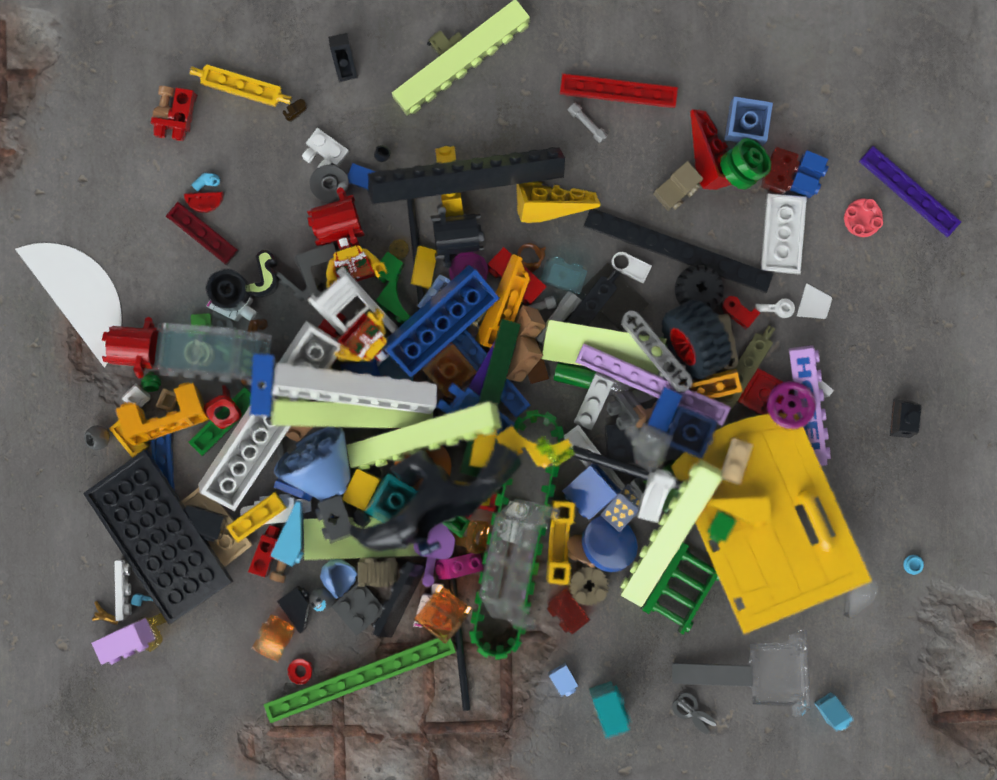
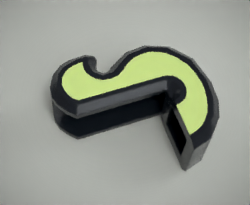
M261 250L256 255L261 282L249 284L250 295L256 298L273 294L279 285L277 273L271 269L272 265H277V258L268 250Z

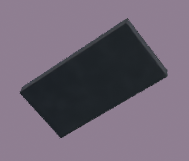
M408 561L407 564L405 563L401 567V576L398 582L396 581L391 588L392 594L389 600L387 599L384 602L380 618L378 617L373 624V635L377 637L393 636L425 572V565Z

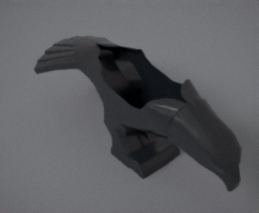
M495 444L478 478L468 484H458L452 482L446 470L442 466L435 464L425 450H420L390 467L396 477L410 487L422 479L419 490L390 519L365 528L350 525L351 536L363 547L375 551L403 549L411 544L428 541L429 533L436 525L455 517L464 516L469 518L520 468L521 457L510 447L504 444Z

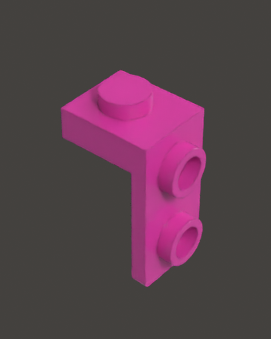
M480 552L438 559L435 566L439 580L452 579L483 570Z

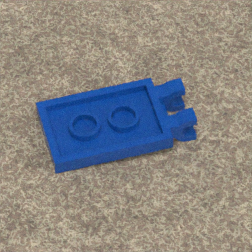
M452 383L448 389L456 396L453 402L449 405L440 398L436 403V406L448 415L477 406L480 396L469 387L463 391L455 383ZM499 410L502 428L497 429L496 436L515 425V422Z

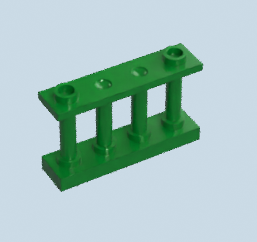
M684 542L681 543L645 603L640 608L647 614H650L651 611H656L680 625L677 631L683 635L685 631L689 632L694 623L692 619L715 580H719L715 567L690 554L689 550H687L689 545ZM687 560L709 573L710 575L705 584L680 571L679 567H677L679 562ZM677 577L700 591L695 601L670 588L669 584H667L669 579ZM667 594L690 608L685 618L660 605L659 601H657L660 595Z

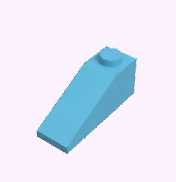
M296 501L270 555L290 566H294L296 563L299 564L304 555L301 552L304 547L303 502Z

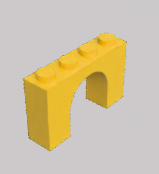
M551 501L546 580L548 583L569 585L570 563L568 562L567 542L569 540L571 523L573 524L575 503Z

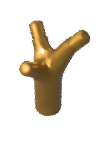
M98 601L94 602L99 613L95 612L94 615L96 617L92 618L93 621L104 620L115 625L119 623V621H116V616L106 612L99 605Z

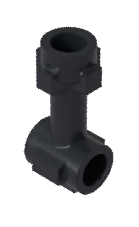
M358 509L352 515L353 521L362 528L371 522L369 518L371 516L361 509Z

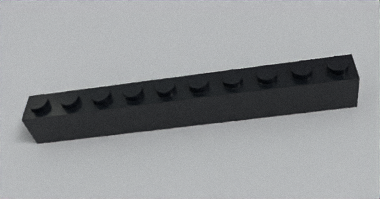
M550 147L548 149L530 150L528 152H513L505 155H492L491 157H475L469 160H454L447 163L367 173L368 193L372 204H380L564 178L565 156L560 147Z

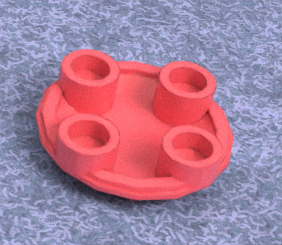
M863 198L855 200L845 210V226L855 236H871L883 225L882 210L873 199Z

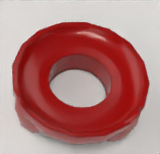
M305 659L293 660L288 667L289 679L295 684H306L312 676V663ZM299 665L306 669V674L303 677L299 676L296 672Z

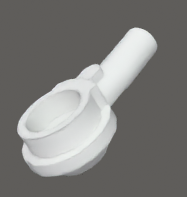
M781 299L776 304H755V309L759 312H775L781 318H788L793 315L795 306L791 300Z

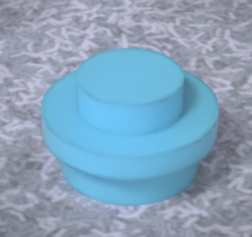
M909 555L905 558L903 567L907 573L916 575L923 570L924 563L919 556Z

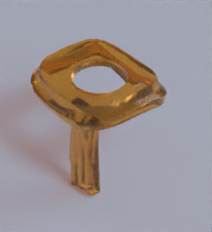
M482 520L471 521L468 525L466 536L460 538L455 533L452 534L455 538L454 545L467 548L469 553L481 554L487 546L489 523ZM480 530H482L479 538V544H477L476 535Z

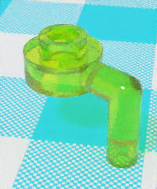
M544 436L537 440L539 443L536 445L542 456L546 454L554 466H558L575 454L570 447L557 456Z

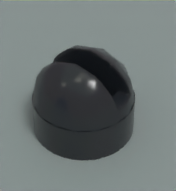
M384 145L377 146L374 152L375 159L381 163L387 161L391 155L390 149Z

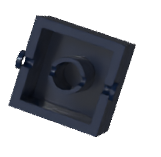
M678 406L663 443L703 459L708 445H711L714 437L712 435L718 421Z

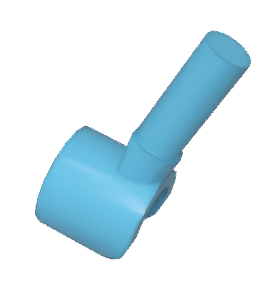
M136 593L132 597L131 604L141 606L143 601L153 600L150 596Z

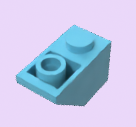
M831 692L814 702L826 723L836 731L846 729L850 722L853 721L838 698Z

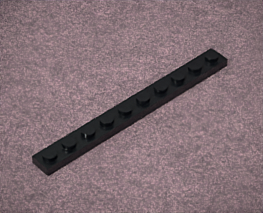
M597 209L589 210L583 226L689 266H708L715 270L722 278L763 293H767L774 275Z

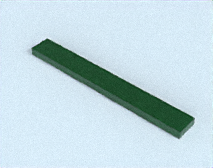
M501 319L478 405L491 402L496 404L497 408L499 407L521 324ZM474 440L467 441L459 473L478 478L482 468L470 466Z

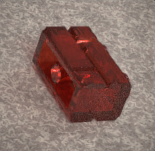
M565 587L547 601L549 606L546 609L553 618L557 615L561 620L559 625L565 633L569 631L571 634H574L590 621V618Z

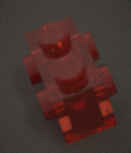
M776 147L770 158L771 171L763 178L761 188L778 194H784L787 190L790 191L793 184L791 176L793 172L797 171L800 161H797L799 154Z

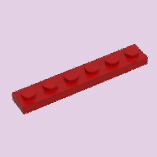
M563 73L560 87V95L668 108L676 107L678 87Z

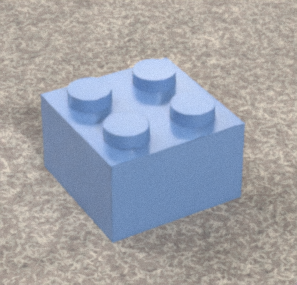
M733 97L730 102L724 140L739 142L742 139L749 138L763 146L768 138L773 103Z

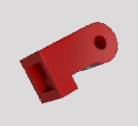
M735 296L727 297L721 305L722 311L725 314L728 313L729 317L745 330L750 327L760 314L755 308L750 312L741 305L740 300Z

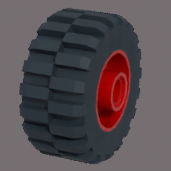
M689 300L665 314L662 320V333L664 334L663 338L666 339L667 348L681 365L686 366L685 370L692 378L704 379L729 364L732 350L730 349L732 346L728 339L729 335L724 329V324L720 322L718 315L712 311L710 306H706L704 302L699 300Z

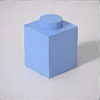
M566 663L548 672L549 677L561 696H569L576 691L578 683Z

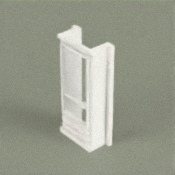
M343 267L337 271L341 277L318 299L313 294L307 299L341 336L369 308L374 313L376 311L375 307L384 314V325L392 333L398 329L397 325ZM358 295L367 306L344 326L335 315ZM376 359L377 366H379L384 360L379 362Z

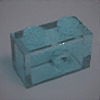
M554 256L547 259L540 281L574 294L581 293L587 270L582 269L583 266L577 263H572L571 265L564 263L565 260L560 257Z

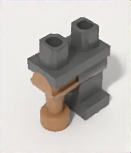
M638 389L626 391L623 394L619 393L616 394L615 401L608 403L607 412L610 416L619 414L616 423L620 430L629 428L631 432L637 431V428L645 426L657 403V397Z

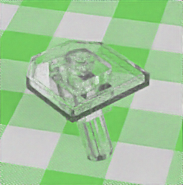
M643 423L640 431L634 425L627 426L625 433L632 440L631 444L634 446L635 463L650 471L661 466L672 436L647 423Z

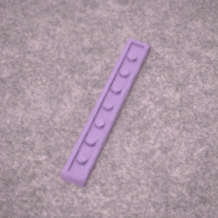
M585 343L576 360V363L659 398L663 387L683 395L678 406L718 421L717 424L723 426L731 408L691 389L685 392H678L667 379Z

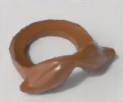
M525 243L518 249L517 256L521 257L520 254L523 249L532 248L538 255L539 262H521L529 271L534 272L540 267L541 261L545 258L546 247L540 248L535 244Z

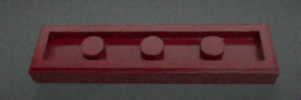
M179 202L166 215L169 220L225 265H228L238 253V249Z

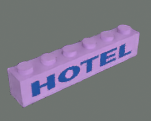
M813 345L789 348L793 382L805 385L812 392L816 402L814 416L803 428L820 466L828 465L827 459H831L830 448L825 447V440H829L828 430L823 428L822 422L826 420L825 409H821L820 401H824L823 389L818 387V382L822 381L821 370H816V362H820L819 352L814 350ZM794 390V394L797 396L798 391ZM806 398L800 399L802 408L808 407ZM800 412L797 413L799 419L803 417Z

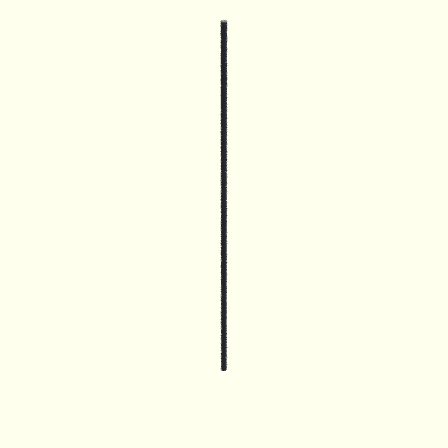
M408 199L407 208L413 263H415L419 237L414 199ZM416 286L419 304L425 295L423 287ZM431 359L425 365L426 381L435 384ZM437 406L433 410V419L438 418ZM456 578L448 579L462 708L463 711H468L471 708Z

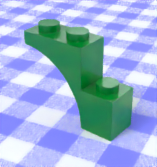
M387 251L380 261L385 265L387 273L380 271V277L377 279L384 284L386 281L389 283L376 299V302L386 314L391 312L395 315L393 319L402 325L411 317L403 309L397 292L398 278L405 265Z

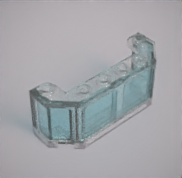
M158 323V338L152 371H158L160 376L178 377V373H183V377L194 379L196 375H201V379L213 380L214 377H219V381L231 382V378L247 380V385H252L253 354L270 355L272 335L231 328Z

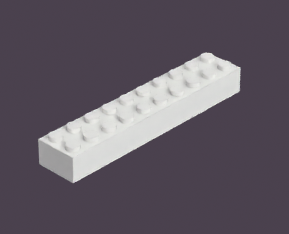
M306 321L278 364L289 363L292 366L329 369L337 357L334 352L340 351V343L336 338ZM273 394L272 401H277V397H290V401H298V397ZM249 407L199 482L200 493L235 511L291 426L271 425V416L250 415Z

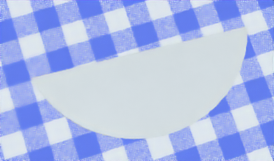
M36 243L16 248L15 250L105 368L108 362L102 360V356H106V341H102L103 332H109V327L121 326L122 323L119 297L107 273L92 258L65 245Z

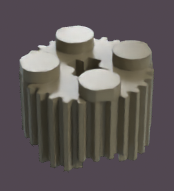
M379 557V561H377V558H360V562H358V587H365V583L375 587H388L396 581L398 582V561H396V558Z
M584 564V567L580 565V568L577 567V570L573 571L574 574L571 573L572 577H569L568 587L575 601L582 605L586 604L588 606L590 604L593 606V604L597 605V602L601 603L606 598L607 589H609L608 578L598 567H590ZM587 580H590L591 583H594L593 586H591V589L587 590L586 587L583 588V585L587 583Z

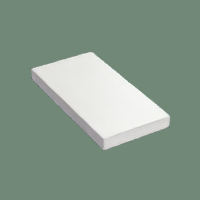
M767 194L761 270L801 274L806 196Z

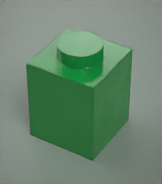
M717 511L706 531L710 534L708 538L717 543H720V541L726 542L737 520Z

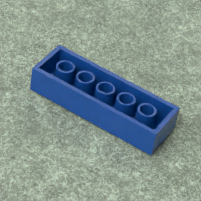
M468 265L386 339L387 343L383 348L411 378L500 298L476 269Z

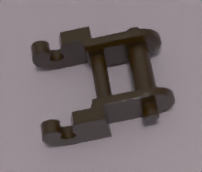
M298 99L288 105L286 108L289 113H286L284 110L283 115L287 121L295 120L307 110L305 101Z

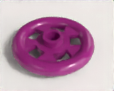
M789 381L777 385L771 391L767 400V409L770 417L776 424L788 429H797L805 426L813 418L816 402L812 392L805 385ZM789 389L797 390V396L789 395ZM778 395L784 397L781 404L776 402ZM806 398L808 407L802 408L800 399ZM790 401L794 402L795 408H790L788 403ZM781 409L788 414L785 419L778 414ZM800 412L803 417L795 421L793 415Z

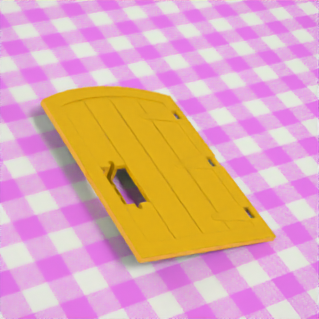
M778 413L783 419L788 416L786 413ZM769 414L742 419L714 431L712 435L714 437L711 445H708L703 459L684 452L671 466L676 479L687 482L690 477L689 471L693 464L697 465L700 459L722 471L733 438L753 445L740 484L737 485L721 479L709 500L770 497L771 522H766V526L754 527V523H748L707 503L695 520V524L743 634L872 582L836 502L835 495L828 484L803 427L797 429L781 427L772 420ZM798 414L793 415L795 421L799 420ZM816 497H818L821 502V505L835 534L834 537H831L829 533V530L814 499ZM799 504L804 505L820 541L812 546L794 507ZM717 511H720L737 520L726 542L720 541V543H717L720 550L713 552L709 543L711 539L708 538L710 534L706 531ZM741 597L745 606L740 611L734 600Z

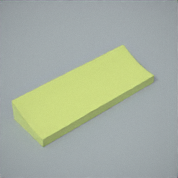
M547 320L542 349L543 356L541 359L581 365L576 363V360L585 343L656 375L659 374L658 368L629 333ZM639 335L642 341L649 340V336ZM659 338L665 345L666 339ZM656 346L651 349L654 356L659 357L662 355V350Z
M348 517L351 525L361 527L353 521L352 517ZM369 517L371 519V522L366 527H370L382 522L373 517ZM318 518L303 519L304 560L420 556L415 552L414 544L403 549L375 551L363 547L352 536L330 544L329 539H324L321 528H324L322 520L318 521ZM330 518L328 522H333V525H335L338 518Z

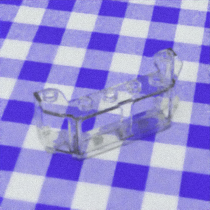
M515 499L495 516L479 593L491 617L510 621L513 626L518 628L535 630L537 619L527 616V612H530L531 608L523 606L539 526L548 527V524L545 523L548 518L558 519V508ZM514 522L517 524L511 557L509 558L506 557ZM505 565L508 567L503 597L498 598Z

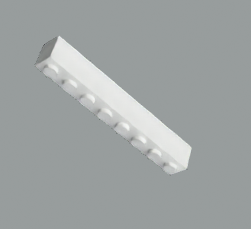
M289 363L277 364L274 372L273 394L425 414H432L436 407L437 385L427 381L413 382L409 379H392L389 376L375 377L371 374H352L350 371L337 372L328 368L315 369L310 366H292Z

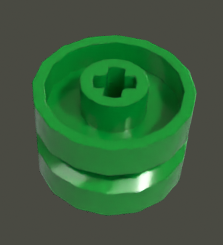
M749 138L740 140L732 149L724 153L720 160L721 169L726 179L735 187L743 190L751 188L758 180L764 178L771 171V161L766 150L758 142Z

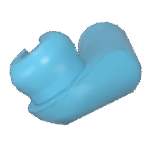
M203 173L191 185L196 191H199L205 185L218 186L220 184V177L213 173Z

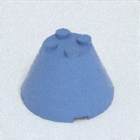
M325 427L297 442L295 450L290 454L286 452L278 460L274 468L275 475L279 479L315 497L320 502L330 499L335 494H343L347 490L346 485L351 480L343 429L341 427H338L339 429Z

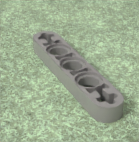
M635 311L627 312L622 318V325L676 391H687L692 385L690 375L643 318ZM628 317H629L630 319L633 318V317L635 318L634 324H633V323H630V324L627 323ZM635 325H636L637 327H638L639 325L642 326V327H640L636 332L633 331V330H635V328H636ZM639 332H647L649 340L642 341L639 338ZM653 347H659L662 350V355L659 357L654 356L651 352ZM666 362L674 364L675 369L673 372L665 370L664 364ZM679 371L680 373L673 379L671 376ZM685 379L687 381L685 386L678 385L680 380Z

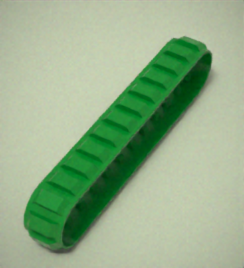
M538 410L527 411V417L524 419L518 417L513 426L516 431L518 429L524 431L527 426L523 422L526 419L530 418L531 423H536L537 417L544 418L543 424L548 427L550 423L554 426L555 430L550 432L551 437H557L556 444L560 443V438H564L562 426H557L555 423L557 418L549 412L543 415L539 414ZM559 455L553 457L552 466H546L545 472L550 475L548 485H542L541 491L546 493L544 504L537 507V511L542 512L540 524H534L533 530L538 532L536 543L529 546V550L534 551L532 563H526L525 569L530 572L528 582H522L521 589L526 591L524 602H518L517 608L522 610L520 621L513 624V628L518 630L515 639L512 637L508 639V647L503 648V645L496 646L497 650L490 649L491 644L488 642L484 644L480 642L479 639L483 637L482 631H477V622H484L485 615L479 612L481 603L488 602L489 596L483 594L485 583L492 582L493 576L488 575L489 564L496 563L497 557L492 555L494 543H500L501 537L496 536L498 524H504L505 518L500 516L502 504H508L509 498L504 497L506 485H512L513 479L510 478L502 485V494L497 493L495 505L499 506L498 513L493 512L491 525H494L495 529L494 532H489L487 544L491 545L490 551H485L482 564L487 565L486 571L481 570L478 584H482L483 587L482 590H477L474 603L479 606L478 609H473L470 623L475 624V626L469 630L471 643H476L478 646L477 652L486 658L489 655L495 656L496 660L508 658L507 654L511 651L516 653L522 644V640L519 637L520 634H525L527 620L523 618L524 614L529 615L531 601L527 599L528 594L533 595L535 581L531 579L532 575H537L539 562L535 560L536 555L541 556L543 543L539 542L540 535L545 536L548 524L543 523L544 516L550 515L551 504H548L547 501L549 496L553 497L556 485L551 484L552 477L558 476L559 465H555L556 458H560Z

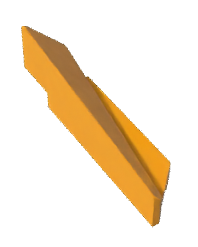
M513 254L495 292L500 299L488 308L475 337V340L483 346L491 348L496 339L501 319L514 322L530 277L523 267L522 258Z

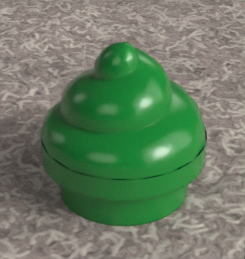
M150 371L141 379V386H143L144 391L155 392L159 390L161 380L153 371Z

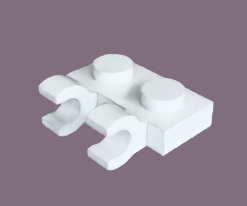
M317 128L306 142L309 148L303 153L302 157L310 164L318 153L325 158L318 167L333 164L339 166L349 153V150Z

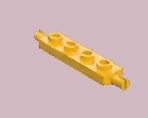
M207 64L203 70L193 66L190 68V75L200 77L202 85L276 107L279 101L291 104L292 96L282 94L281 87Z

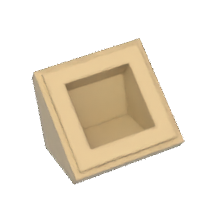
M163 388L155 406L172 412L177 402L175 392Z

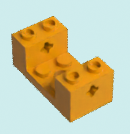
M185 382L178 385L179 388L174 389L181 411L169 412L166 414V417L160 419L155 417L147 420L144 410L136 403H123L120 408L116 409L124 438L133 446L208 421L209 417L204 412L201 392L195 384Z

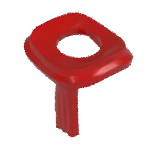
M225 385L222 386V395H218L204 405V412L220 429L232 425L242 415L241 410L231 399L230 390ZM219 406H225L229 408L230 414L225 419H219L214 414L215 409Z

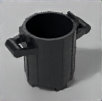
M443 204L437 206L439 215L431 216L436 246V259L443 258L444 266L450 268V254L484 250V247L479 245L480 241H484L483 231L481 232V225L477 223L476 219L481 218L480 214L445 217V206Z

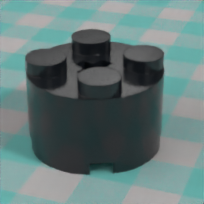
M222 269L209 277L206 283V292L213 305L225 311H237L247 303L250 297V285L238 272L231 269ZM230 288L232 290L230 293H227L225 289Z

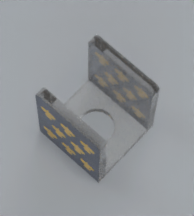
M628 483L600 516L621 532L640 510L638 506L641 493Z

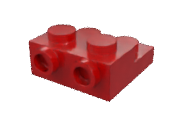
M758 368L738 399V403L754 411L757 415L769 414L767 409L769 394L777 385L784 382ZM789 389V395H795L792 393L793 389ZM778 395L776 402L781 404L784 397Z

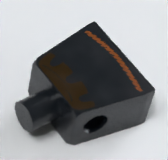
M893 399L890 436L911 438L919 433L921 404L914 401Z

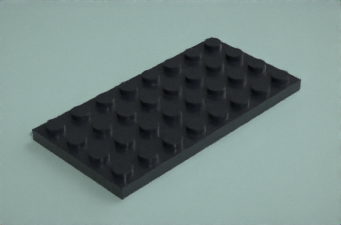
M147 449L83 493L169 625L233 582V579L208 541L203 539V535L197 533L185 510V506Z

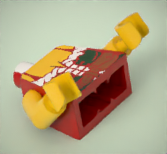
M342 238L337 241L340 251L333 253V258L328 263L326 271L327 289L341 277L337 273L341 267L356 282L374 277V272L378 278L380 277V271L387 273L386 267L369 250L361 248L360 245L351 247L349 239Z
M375 307L376 311L373 314L369 312L367 316L362 313L339 338L338 342L341 348L339 352H334L336 356L342 360L346 359L357 362L363 359L369 362L373 357L379 362L385 359L387 352L382 349L387 343L384 337L386 334L383 322L384 314L377 307Z

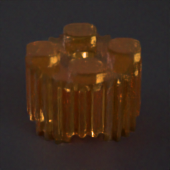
M271 614L267 622L263 623L260 628L259 634L261 636L259 639H256L252 649L278 662L283 655L282 652L293 637L295 627Z

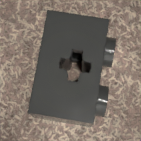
M341 495L318 503V509L315 512L318 521H323L324 528H321L324 539H329L331 544L351 537V524ZM330 516H333L335 519L338 518L335 525H333V522H328L330 521Z

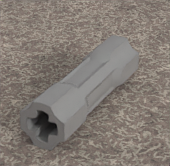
M568 291L548 320L564 322L582 300L574 293ZM546 326L535 338L541 345L544 343Z

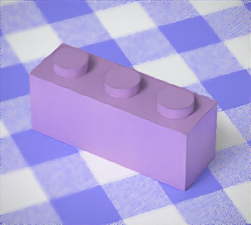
M144 618L93 642L92 645L101 665L106 662H110L111 665L122 660V655L125 659L135 654V649L140 652L148 648V643L156 639L147 619Z

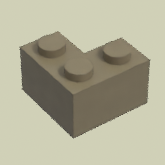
M687 161L665 183L656 189L653 195L667 211H670L672 208L676 210L684 203L682 200L687 195L690 198L698 191L703 178Z

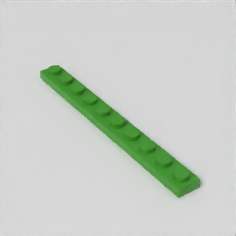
M450 633L269 701L264 704V708L270 723L456 653V649Z

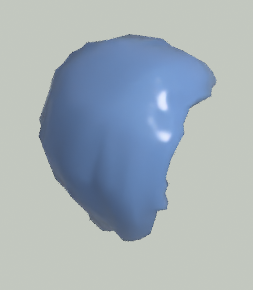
M330 559L322 567L320 578L323 585L337 599L342 597L356 581L358 573L348 562L342 559Z

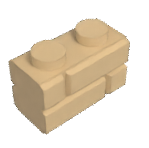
M732 439L722 469V480L737 485L740 484L753 446L752 444Z

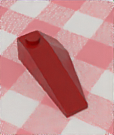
M692 109L690 114L696 171L703 178L700 183L702 189L717 190L732 185L726 179L720 165L721 157L727 152V144L722 142L716 135L718 130L707 112Z

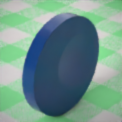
M602 516L593 519L583 531L582 547L590 562L599 569L607 572H618L627 568L636 558L638 551L637 539L628 525L619 532Z

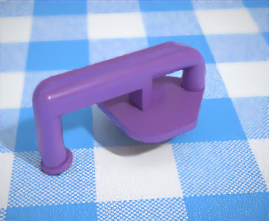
M442 523L436 525L429 533L428 543L431 544L438 541L441 548L433 551L430 555L424 556L427 557L422 582L427 587L434 584L433 574L436 558L447 559L452 555L455 538ZM414 544L415 552L420 555L417 544Z

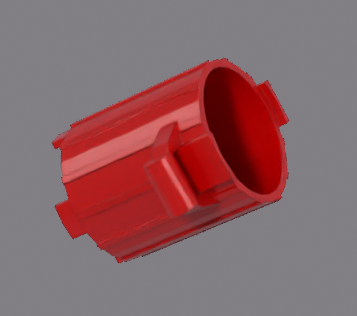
M341 187L336 191L340 199L339 201L307 211L308 215L312 216L307 218L309 227H312L316 239H319L315 241L317 246L337 242L342 238H350V243L353 247L360 245L357 240L358 237L365 236L354 204L355 198L353 195L346 196L344 189Z
M151 317L145 318L143 328L112 326L109 327V332H103L102 341H106V356H102V360L110 364L135 366L133 370L137 378H143L145 369H153L156 363L159 349L158 335L161 334L159 328L155 327Z

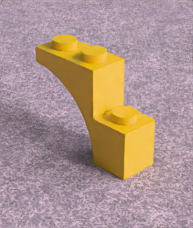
M443 146L435 149L437 163H447L456 160L454 146ZM461 192L441 195L442 204L446 209L445 217L463 215Z
M513 426L495 436L499 444L510 447L518 455L523 453L522 448L525 447L536 466H542L543 468L553 463V457L559 455L561 458L569 453V447L572 446L568 439L552 445L530 442L519 435Z

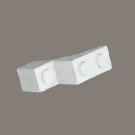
M656 469L655 472L650 471L645 493L641 494L638 506L639 511L636 514L638 518L658 522L665 498L671 487L674 486L675 478L670 476L671 473L661 469Z

